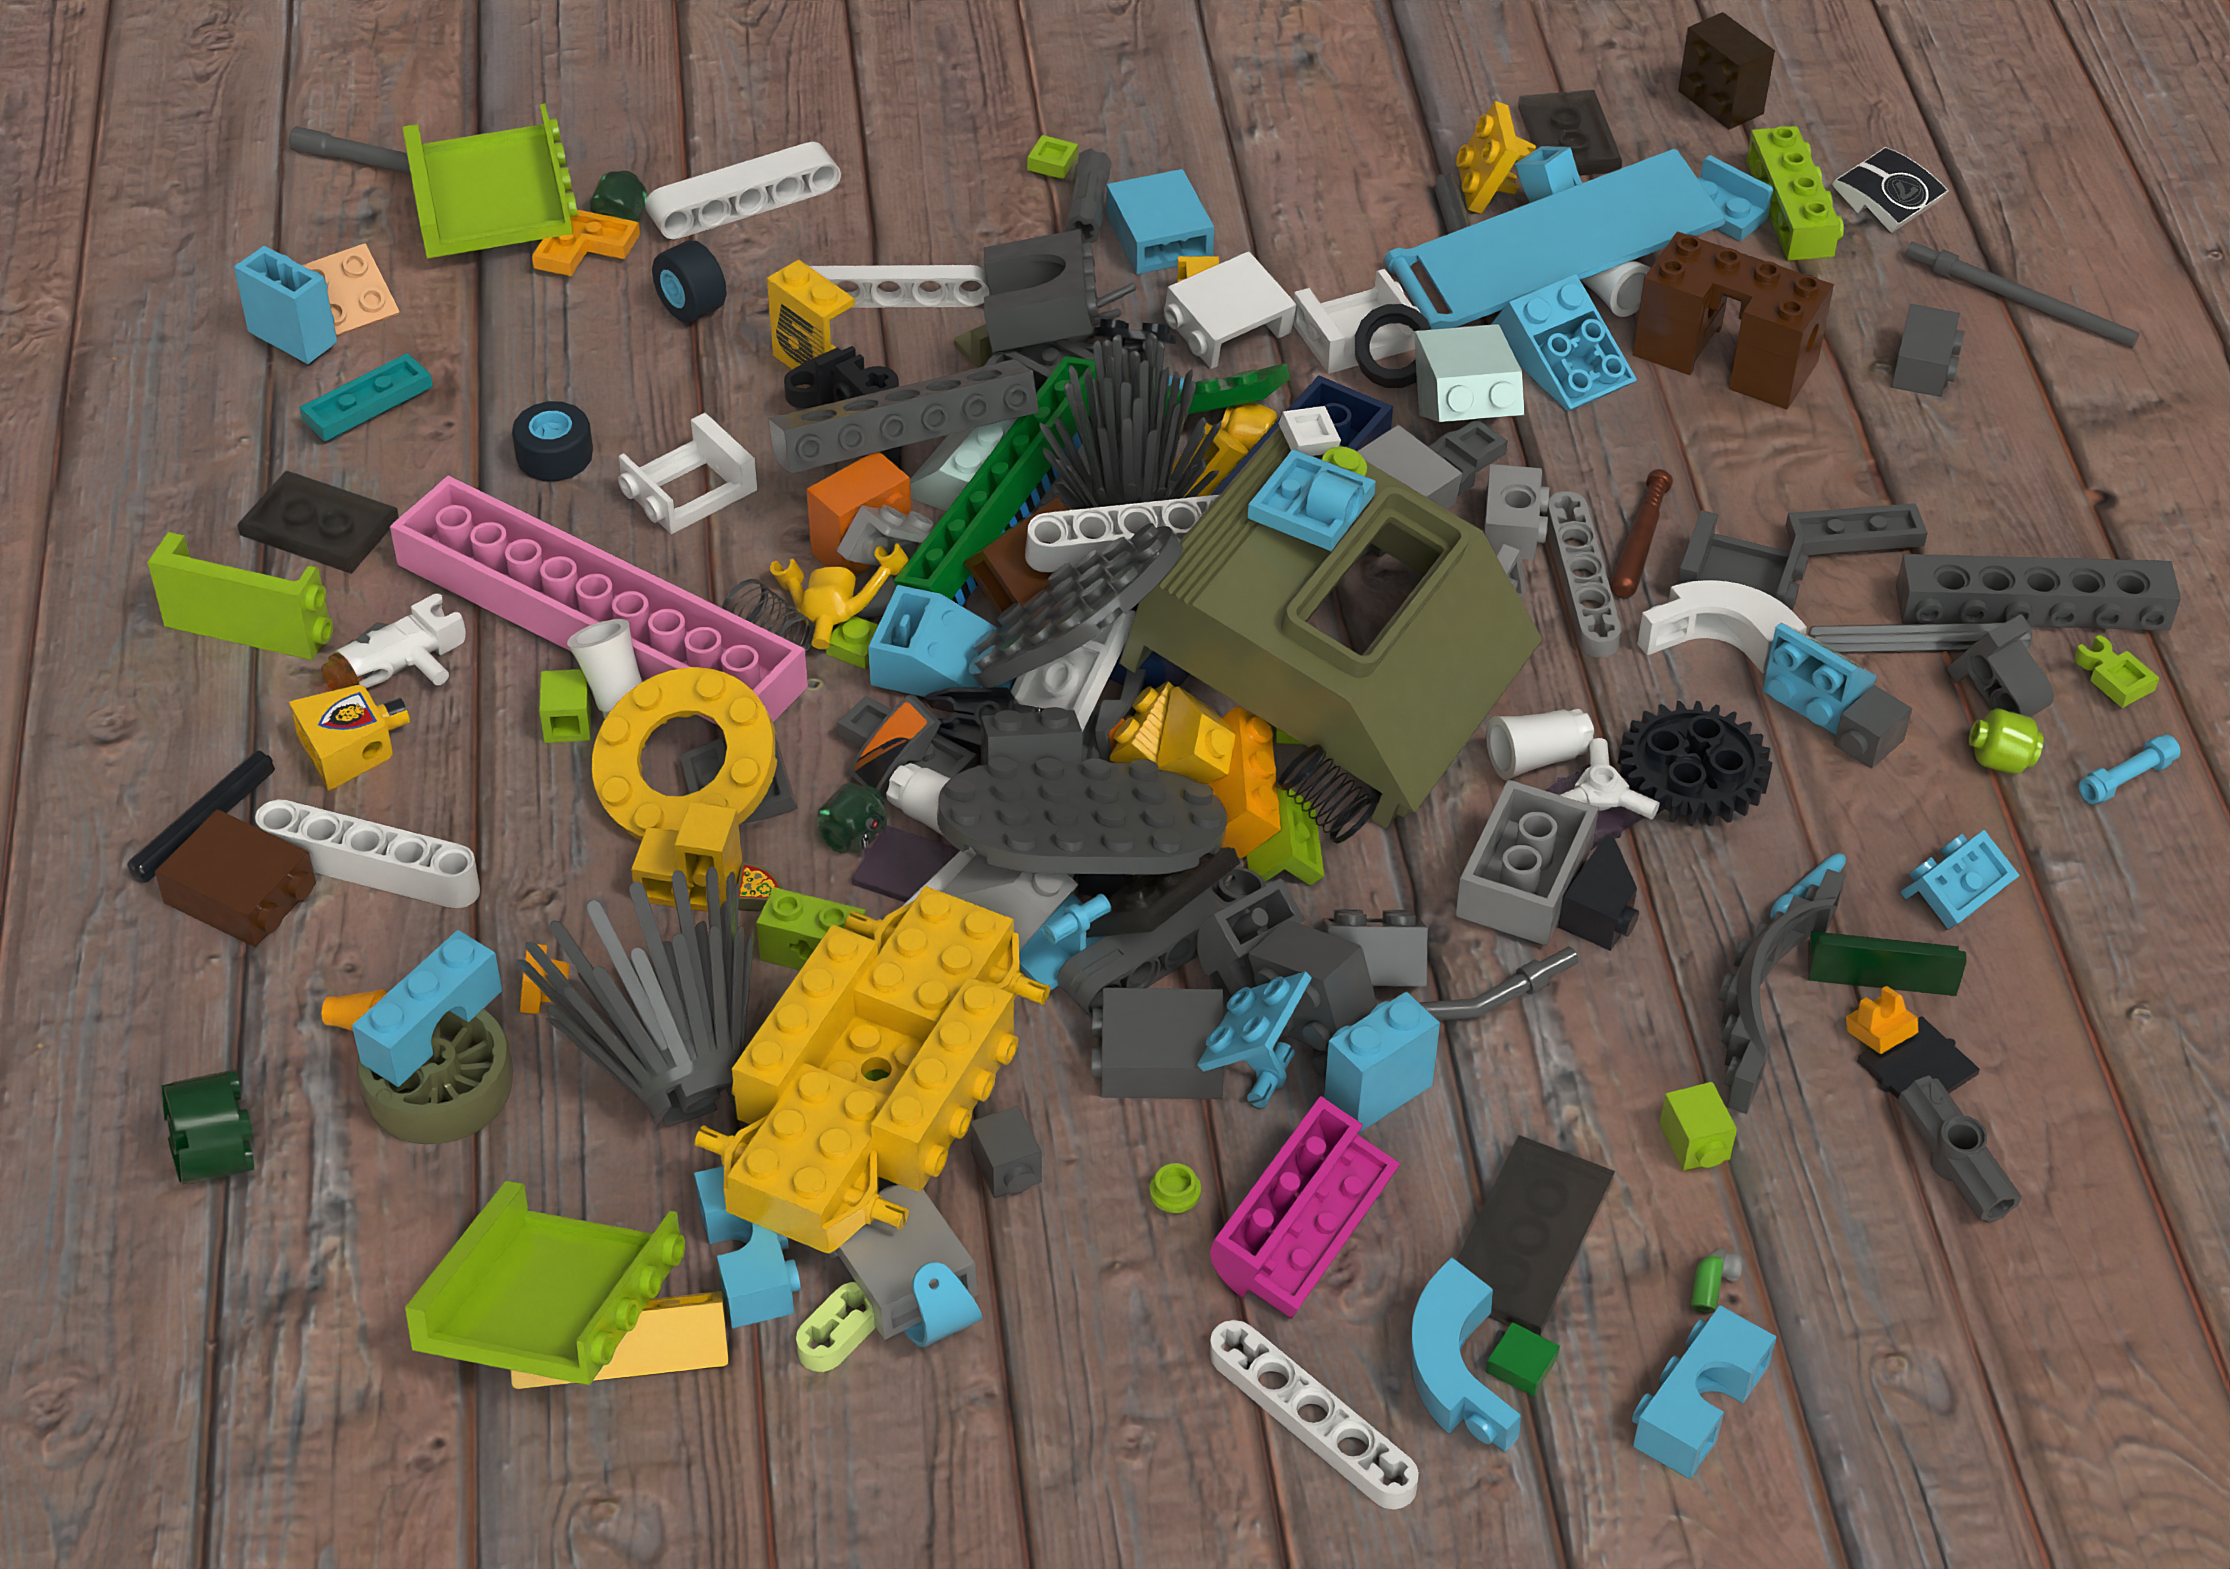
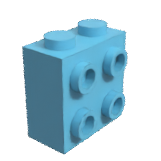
M265 245L234 266L248 332L306 364L312 362L337 343L334 317L327 293L328 286L321 274L313 270L311 271L291 260L288 256L281 255Z
M1406 991L1390 1002L1384 1001L1378 1004L1367 1017L1356 1024L1340 1028L1329 1040L1324 1098L1362 1123L1363 1126L1360 1130L1362 1132L1433 1086L1440 1022Z

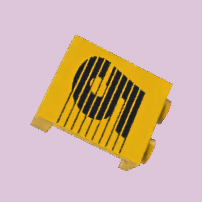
M799 259L767 277L773 356L789 368L794 369L821 354L835 349L836 347L831 344L830 320L855 305V298Z

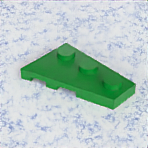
M1287 363L1259 370H1248L1219 380L1217 377L1195 382L1196 390L1188 414L1264 400L1291 379ZM1168 386L1165 417H1166V411H1167V406H1168V400H1169V395H1170L1171 386ZM1179 388V391H1178V397H1177V403H1176V404H1179V401H1180V396H1181V392H1182V389H1180V388Z

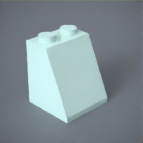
M1499 324L1414 331L1419 416L1444 422L1524 415L1522 370Z

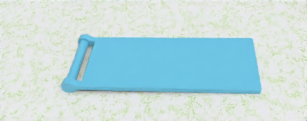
M1672 149L1410 249L1395 248L1385 255L1384 263L1389 272L1398 277L1414 306L1428 320L1431 329L1456 328L1503 310L1508 302L1574 274H1577L1581 280L1666 248L1677 231L1697 236L1721 227L1725 224V217L1678 150ZM1417 261L1421 263L1451 314H1440L1436 311L1410 267L1413 263Z

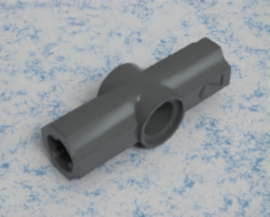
M1928 1075L1915 1080L1911 1086L1901 1092L1898 1103L1932 1150L1931 1165L1934 1171L1940 1177L1955 1183L1980 1220H1987L1988 1223L2004 1218L2008 1212L2018 1206L2022 1196L1986 1147L1987 1132L1984 1126L1978 1120L1970 1116H1964L1939 1079H1932Z

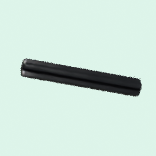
M260 750L254 751L134 855L127 863L130 870L129 873L142 883L149 882L156 876L155 871L216 809L225 813L229 812L274 772L275 767L272 763V758Z

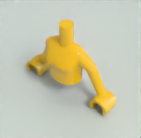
M899 543L895 544L894 552L889 556L883 546L876 547L874 551L875 557L881 566L863 589L854 597L856 577L846 568L824 567L814 570L810 574L808 588L804 592L801 585L804 574L794 558L790 559V564L785 570L778 561L771 563V573L783 589L790 591L795 609L813 621L815 627L811 643L813 647L820 650L829 648L833 625L846 622L863 610L875 597L888 577L900 573L907 564L908 557Z

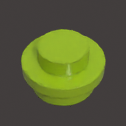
M1333 447L1327 450L1322 457L1323 461L1362 476L1366 475L1367 464L1365 459L1351 448Z
M1167 1164L1161 1167L1151 1179L1150 1198L1159 1209L1165 1212H1186L1195 1207L1200 1200V1180L1193 1170L1184 1164Z

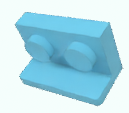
M1711 155L1703 159L1701 175L1698 180L1725 217V224L1715 229L1741 242L1768 220L1773 188Z
M1985 830L1969 840L1962 833L1939 850L1944 858L1938 863L1930 857L1912 870L1909 876L1913 882L1901 890L1900 893L1907 899L1919 891L1949 930L2020 875Z

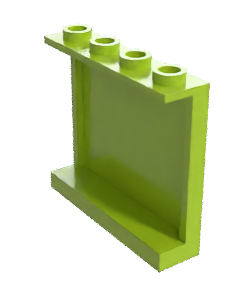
M546 103L540 104L543 124L422 144L418 124L402 126L427 259L573 234L570 218L578 216L574 192H570L572 191L568 167H565L567 165L557 118L549 119Z
M505 1181L405 1306L412 1350L590 1386L602 1367L611 1362L615 1349L626 1333L635 1328L639 1315L650 1299H654L658 1295L662 1282L669 1272L682 1261L685 1251V1239L683 1235H680L677 1212L669 1211L655 1232L648 1233L529 1211L525 1184Z

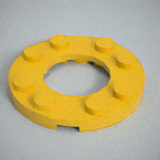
M688 667L657 674L626 693L609 712L598 732L592 754V778L598 798L613 820L624 831L641 841L647 827L679 831L689 802L736 808L738 824L740 825L759 806L773 781L777 766V759L775 757V735L777 734L774 723L766 707L753 690L736 677L725 672L702 667ZM693 715H703L717 722L724 731L727 751L725 762L713 781L700 791L685 796H665L647 785L643 780L640 759L642 749L646 746L645 742L652 731L661 724L665 725L668 719L677 716L686 718Z

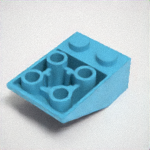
M1577 274L1508 302L1492 322V325L1499 324L1519 366L1568 412L1637 381Z
M897 585L868 647L871 686L922 697L947 688L982 687L969 672L970 662L976 654L973 644L982 635L992 629L996 630L997 627L942 594ZM1017 677L994 687H1007L1011 691Z

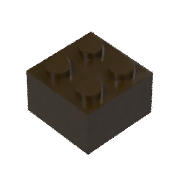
M1721 12L1688 27L1678 91L1730 130L1764 114L1775 50L1727 14Z

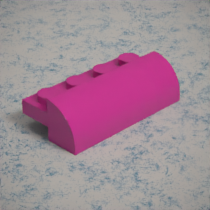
M1322 1096L1318 1098L1214 1239L1210 1249L1213 1266L1222 1280L1235 1293L1244 1298L1250 1290L1291 1319L1298 1312L1400 1166V1163L1358 1135L1363 1126L1362 1123Z

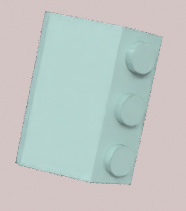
M1017 418L949 434L910 479L911 498L947 511Z

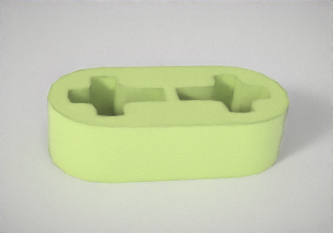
M856 1282L843 1284L836 1289L798 1329L796 1336L797 1354L800 1362L807 1369L816 1372L834 1369L875 1329L872 1305ZM861 1304L865 1305L864 1312L857 1310L856 1308H858ZM849 1305L850 1307L855 1308V1310H853L847 1316L846 1307ZM830 1337L831 1346L829 1348H827L824 1345H819L815 1349H812V1341L821 1344Z

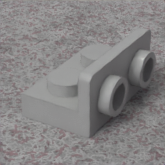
M861 505L837 552L849 561L880 567L881 564L874 553L876 547L883 546L889 556L894 552L895 544L899 543L909 561L916 552L918 544L923 543L933 530L931 529L933 522L915 511H910L908 515H905L888 505H882L880 509Z

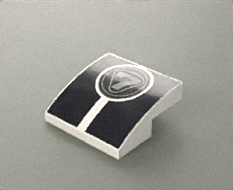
M1884 147L1852 168L1831 184L1857 213L1868 207L1891 234L1938 203L1949 191L1921 165L1887 147Z

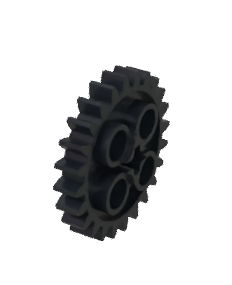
M1677 701L1675 711H1670L1665 705L1660 704L1657 716L1649 711H1644L1642 721L1632 720L1629 732L1623 733L1618 756V764L1621 765L1619 774L1623 779H1627L1630 790L1638 791L1639 794L1660 803L1656 814L1664 809L1670 811V822H1674L1680 815H1684L1689 826L1695 824L1697 817H1703L1708 826H1713L1715 816L1719 815L1724 821L1730 823L1732 822L1734 811L1746 816L1749 804L1759 805L1761 794H1766L1772 769V762L1769 761L1770 747L1762 746L1763 734H1750L1752 728L1750 721L1739 725L1736 724L1737 713L1734 711L1723 717L1719 715L1720 706L1717 704L1709 712L1703 711L1700 701L1695 702L1693 710L1686 709L1681 701Z

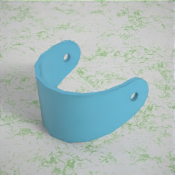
M936 1261L927 1262L918 1268L912 1280V1290L923 1322L904 1330L907 1337L917 1346L926 1347L983 1320L982 1312L974 1298L945 1264ZM932 1279L937 1280L935 1288H930L929 1282Z

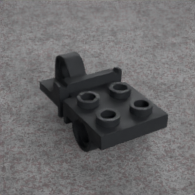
M853 346L844 350H840L837 347L792 369L784 377L785 399L791 406L796 408L817 407L899 387L898 376L890 368L872 366L864 369V357L861 354L856 356V349ZM804 384L810 385V387H807V388H798V387H796V386H798V385H804ZM901 446L880 451L881 454L900 469L899 451Z

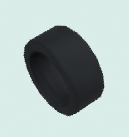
M1385 304L1371 310L1361 320L1355 333V357L1361 372L1372 383L1385 388H1404L1416 383V359L1401 369H1387L1380 366L1370 353V341L1373 334L1380 327L1395 323L1409 326L1413 331L1432 330L1428 320L1417 309L1404 304Z

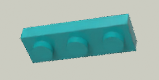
M406 353L300 406L301 418L323 441H327L432 388L431 374L422 365Z

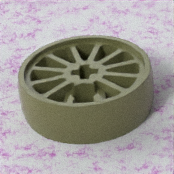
M484 1009L469 1022L451 1011L446 1012L437 1023L432 1034L431 1045L434 1055L399 1087L362 1065L358 1055L357 1077L362 1099L374 1121L384 1131L394 1137L412 1143L442 1144L468 1137L483 1129L497 1117L510 1096L513 1082V1063L509 1043L502 1028L494 1017ZM445 1035H456L451 1043L443 1039ZM475 1041L479 1043L467 1049L471 1042ZM492 1058V1062L483 1063ZM405 1088H409L410 1091L405 1094L398 1093Z

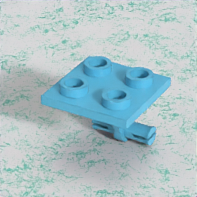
M1071 893L1059 910L1019 952L1020 970L1029 979L1050 985V990L1059 986L1057 976L1066 961L1112 933L1098 919L1102 915L1111 912V906L1107 898L1103 894H1098L1095 898L1083 904Z
M1304 971L1285 978L1279 976L1269 983L1253 988L1244 987L1237 991L1227 1003L1228 1012L1220 1026L1214 1029L1206 1040L1208 1047L1198 1062V1067L1204 1072L1245 1060L1256 1072L1257 1078L1251 1092L1247 1095V1100L1249 1102L1253 1101L1251 1104L1257 1108H1265L1274 1090L1283 1086L1287 1078L1285 1070L1295 1055L1294 1049L1289 1050L1291 1048L1290 1045L1283 1042L1276 1044L1312 977Z

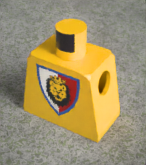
M362 685L350 686L289 702L296 735L328 791L389 760L393 755L389 731L410 723L408 711L400 697L376 706L367 689Z

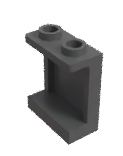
M1701 510L1680 567L1677 585L1703 580L1738 583L1771 595L1790 610H1793L1800 584L1793 582L1794 579L1803 581L1809 555L1801 553L1805 537L1796 535L1791 551H1785L1715 534L1718 514Z

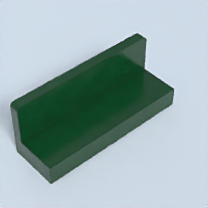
M1811 931L1808 943V981L1873 988L1888 986L1893 990L1957 996L1967 962L1966 952L1960 951L1959 946L1816 931Z

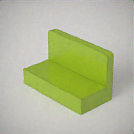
M1277 788L1281 831L1247 854L1248 869L1260 875L1265 882L1285 869L1311 886L1324 877L1318 825H1316L1315 819L1309 818L1308 812L1302 811V804H1295L1294 797L1287 796V790ZM1290 789L1289 795H1295L1296 792ZM1298 795L1296 798V802L1298 803L1303 802L1304 798L1300 795ZM1309 801L1304 803L1303 809H1310L1312 803ZM1316 809L1311 810V817L1316 816Z

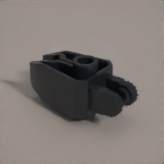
M1007 687L947 688L925 696V701L931 708L953 713L949 718H938L942 723L936 733L981 755V716L995 715L1003 710H1013L1019 713L1042 712L1044 708L1019 704Z

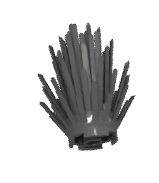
M1149 333L1145 345V361L1140 362V354L1136 351L1130 352L1128 359V350L1121 349V335H1116L1112 342L1105 340L1102 346L1099 340H1097L1093 346L1096 380L1092 378L1090 369H1086L1084 372L1092 428L1088 419L1085 402L1083 401L1077 371L1072 365L1069 367L1071 383L1066 382L1064 385V391L1083 442L1090 475L1063 422L1059 418L1055 419V426L1066 446V454L1048 426L1040 423L1042 433L1059 459L1045 448L1043 449V454L1075 493L1074 495L1063 484L1055 483L1059 491L1055 494L1073 510L1196 497L1219 472V470L1210 471L1185 496L1206 469L1205 460L1207 458L1202 457L1219 432L1221 422L1213 425L1194 455L1205 435V417L1198 421L1172 473L1181 432L1196 390V384L1192 381L1193 370L1191 369L1185 375L1179 404L1176 403L1181 377L1177 371L1174 372L1165 417L1170 372L1169 367L1163 370L1164 344L1160 341L1157 342L1155 334Z

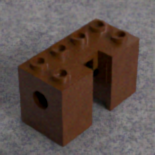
M1677 231L1644 277L1633 356L1691 375L1694 370L1695 361L1715 332L1719 333L1722 329L1727 297L1741 301L1738 318L1741 319L1729 389L1788 410L1819 361L1834 284L1820 280L1812 275H1806L1779 266L1774 262L1764 261L1740 253L1735 249L1726 248L1699 239L1696 236Z

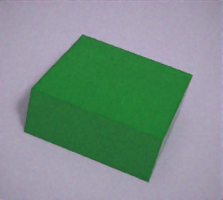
M1512 1322L1488 1359L1486 1373L1534 1396L1558 1359L1560 1346Z

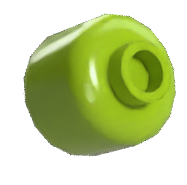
M2001 708L1990 711L1983 720L1977 719L1969 735V745L1974 747L1975 757L1979 764L2012 775L2023 772L2027 767H2034L2041 755L2044 742L2043 733L2038 731L2035 720Z

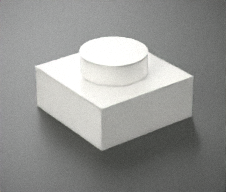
M1325 406L1282 412L1279 426L1291 451L1294 449L1307 455L1315 456L1323 455L1330 448L1339 447L1341 439Z

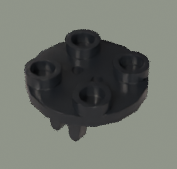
M1100 319V327H1093V336L1107 338L1111 342L1116 335H1121L1122 348L1125 346V340L1143 342L1142 349H1145L1149 333L1156 335L1157 342L1176 344V335L1170 334L1171 327L1164 324L1142 323V330L1129 329V323H1126V321Z

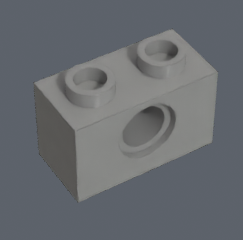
M1490 464L1484 534L1496 556L1502 545L1506 544L1520 550L1521 559L1535 560L1537 542L1545 543L1548 517L1540 516V513H1547L1549 487L1541 486L1542 468Z

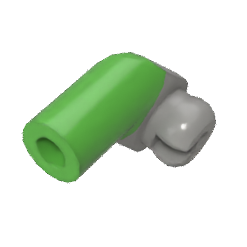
M1716 1248L1699 1262L1695 1271L1690 1303L1691 1309L1702 1313H1714L1716 1311L1722 1278L1730 1281L1740 1279L1743 1265L1741 1254L1726 1252V1248Z

